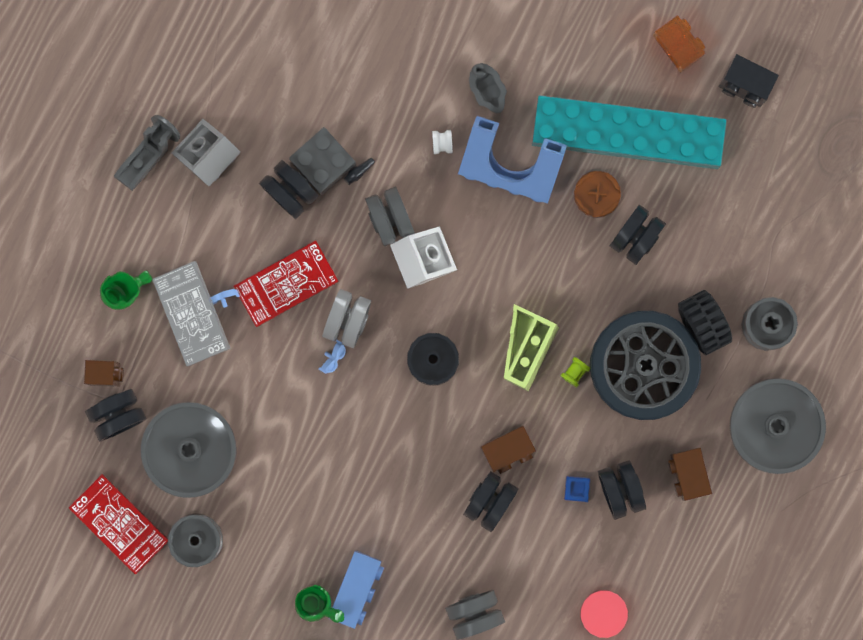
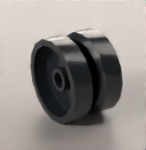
M281 160L274 167V173L282 181L279 183L272 176L266 175L259 182V185L296 220L304 212L303 206L296 198L299 197L303 202L311 205L319 195L297 170L292 169L286 162Z
M640 204L609 245L620 253L631 243L632 247L626 254V258L635 265L638 264L644 254H648L658 240V235L666 225L658 217L652 218L646 227L642 225L649 216V211Z
M427 333L418 337L411 344L407 353V365L411 375L418 382L428 386H438L448 382L455 375L459 365V353L455 344L448 337L439 333ZM430 355L437 356L438 360L435 364L429 362Z
M133 389L111 395L85 411L91 423L106 420L94 430L99 442L121 434L147 419L142 408L126 411V409L137 402Z
M630 460L617 465L618 480L613 469L610 467L597 471L605 499L614 520L627 515L626 500L631 511L634 513L646 510L643 489Z
M492 471L488 473L483 483H479L469 499L468 507L463 513L464 516L475 521L484 510L486 514L481 521V527L489 532H492L519 490V488L508 482L503 485L499 493L496 492L501 482V477Z

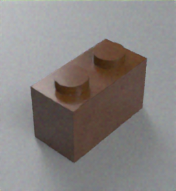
M85 360L84 384L119 387V382H123L124 368L120 367V363L115 361Z
M524 426L481 446L492 471L498 470L499 474L512 469L511 463L517 460L522 464L534 458L532 453L536 452Z
M701 448L671 454L672 460H668L671 474H676L678 483H674L677 497H681L682 501L712 494Z

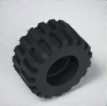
M702 290L678 303L681 320L695 339L699 351L707 356L732 342L729 324L713 296L706 290Z

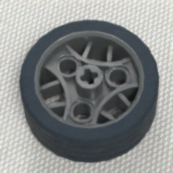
M636 311L614 320L600 333L593 345L590 357V374L594 388L600 398L612 410L623 416L638 420H656L673 414L691 399L701 375V356L695 339L680 321L656 311ZM644 327L655 328L658 331L649 339ZM662 332L672 339L665 353L652 344ZM633 337H638L642 341V347L637 351L629 346V341ZM618 339L623 351H610L612 345ZM675 343L680 350L681 356L670 355ZM608 355H624L623 371L607 368ZM648 360L650 370L642 371L640 362ZM667 361L675 365V371L671 375H666L662 369L663 364ZM608 372L620 375L614 385L610 382ZM628 378H634L637 381V388L632 392L628 391L624 386ZM666 381L678 383L676 389L671 394H669ZM661 382L666 398L659 402H654L647 388ZM642 392L650 404L636 403Z

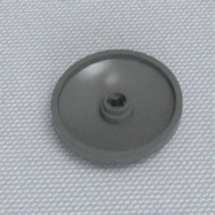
M769 379L749 387L736 401L730 417V435L736 451L749 465L766 473L785 474L806 466L818 454L826 433L825 415L818 399L803 385L787 379Z
M186 402L174 404L159 412L146 427L141 442L142 463L151 481L166 493L183 498L203 496L220 487L230 475L237 454L235 436L229 423L216 410L199 403Z

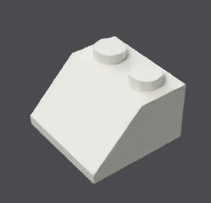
M440 226L409 235L390 245L407 289L457 270Z

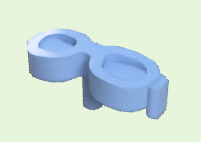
M231 289L212 296L211 300L213 305L221 301L223 308L228 307L225 298L234 295L240 297L237 289Z
M336 340L337 343L332 354L327 351L324 354L329 359L319 370L325 374L335 371L338 367L337 361L342 359L346 353L344 345L339 340Z

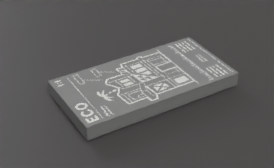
M196 261L152 279L187 367L231 349Z

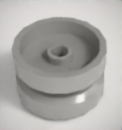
M340 289L331 308L322 337L335 341L339 337L341 330L344 329L341 339L342 345L354 349L359 336L362 335L372 300L360 296L356 299L351 309L352 293Z

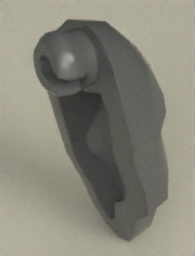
M480 63L474 65L470 72L469 84L478 104L487 107L494 113H501L504 110L507 90L500 79V75L487 64Z

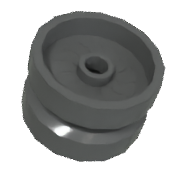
M396 186L384 191L387 203L385 207L380 197L376 194L365 198L370 211L368 213L384 247L395 243L396 236L393 231L395 226L402 238L415 234Z
M770 297L763 298L750 305L743 315L741 326L743 335L749 344L756 349L769 351L779 349L790 343L796 335L798 322L797 315L791 305L782 299ZM771 321L772 328L766 327L765 322Z
M193 514L181 518L172 526L168 535V547L171 555L178 563L187 567H200L211 563L219 555L223 547V534L220 526L212 518ZM195 536L199 538V544L196 546L191 544V539Z
M494 590L470 595L458 600L459 602L445 607L449 620L454 621L465 618V620L455 624L453 627L457 640L482 633L505 623L501 610L495 609L486 612V609L495 606L498 602Z

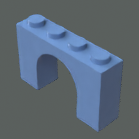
M477 116L458 174L468 180H477L486 183L490 187H499L508 190L514 195H523L531 198L533 201L548 204L567 145L544 138L538 159L531 168L524 171H510L498 164L492 152V145L499 123Z

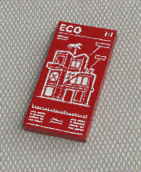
M314 241L234 285V288L238 290L240 299L255 326L259 327L339 281L317 241Z
M103 474L69 507L135 575L168 543V538Z

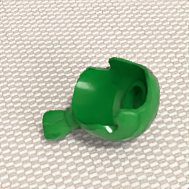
M147 270L143 271L138 277H132L121 271L112 276L109 275L100 286V298L111 309H126L138 298L140 287L153 281Z
M309 586L297 594L295 609L303 620L315 622L328 617L335 623L344 621V613L339 609L331 607L330 594L322 586Z

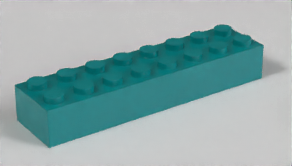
M538 96L532 146L542 147L544 138L567 145L566 150L719 169L722 162L727 119Z

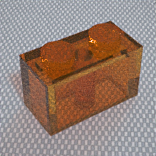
M677 15L656 30L653 37L681 73L705 55V46L698 37L694 38L691 34L689 23L684 18L680 19Z

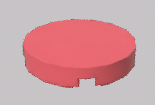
M599 590L591 593L584 600L581 606L580 618L583 626L590 634L599 638H609L617 635L625 627L628 620V610L625 602L618 594L609 590Z

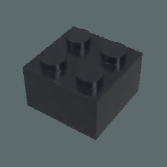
M736 54L718 87L722 88V92L727 96L734 98L736 95L744 99V104L756 108V106L761 107L767 101L779 75Z

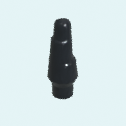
M370 158L359 166L354 167L343 178L348 185L358 181L375 161Z

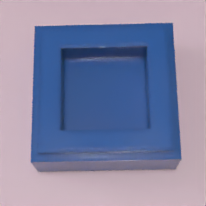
M566 476L564 500L588 502L590 478Z

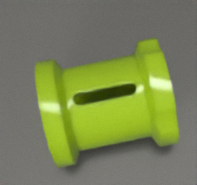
M574 357L570 367L560 376L572 386L578 388V382L586 371L589 372L591 368Z

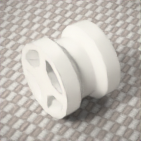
M446 130L444 133L432 131L434 154H439L443 151H446L448 154L453 153L451 130Z

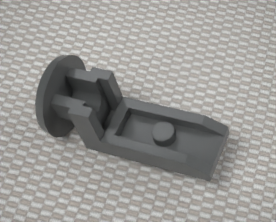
M154 115L151 118L153 126L148 127L144 131V140L114 175V178L131 191L137 187L167 153L168 140L178 142L180 139V133L176 127L160 115Z

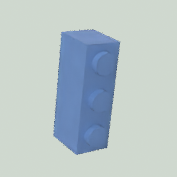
M355 550L332 607L344 613V621L339 623L354 629L357 624L362 625L366 615L363 607L365 602H371L375 589L371 588L374 579L379 581L384 567L380 566L381 560Z

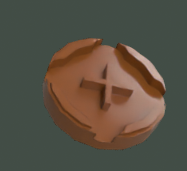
M591 171L583 175L576 183L574 190V200L578 209L585 215L593 218L605 217L611 214L618 206L621 198L620 186L617 180L609 173L602 171Z

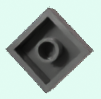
M325 127L289 157L290 162L321 196L356 166L354 159Z

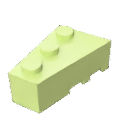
M514 304L509 349L507 351L504 373L505 380L529 391L559 329L557 324Z

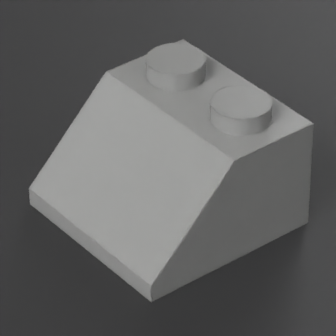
M204 119L196 125L172 152L179 161L208 186L216 181L220 174L241 153L223 134Z

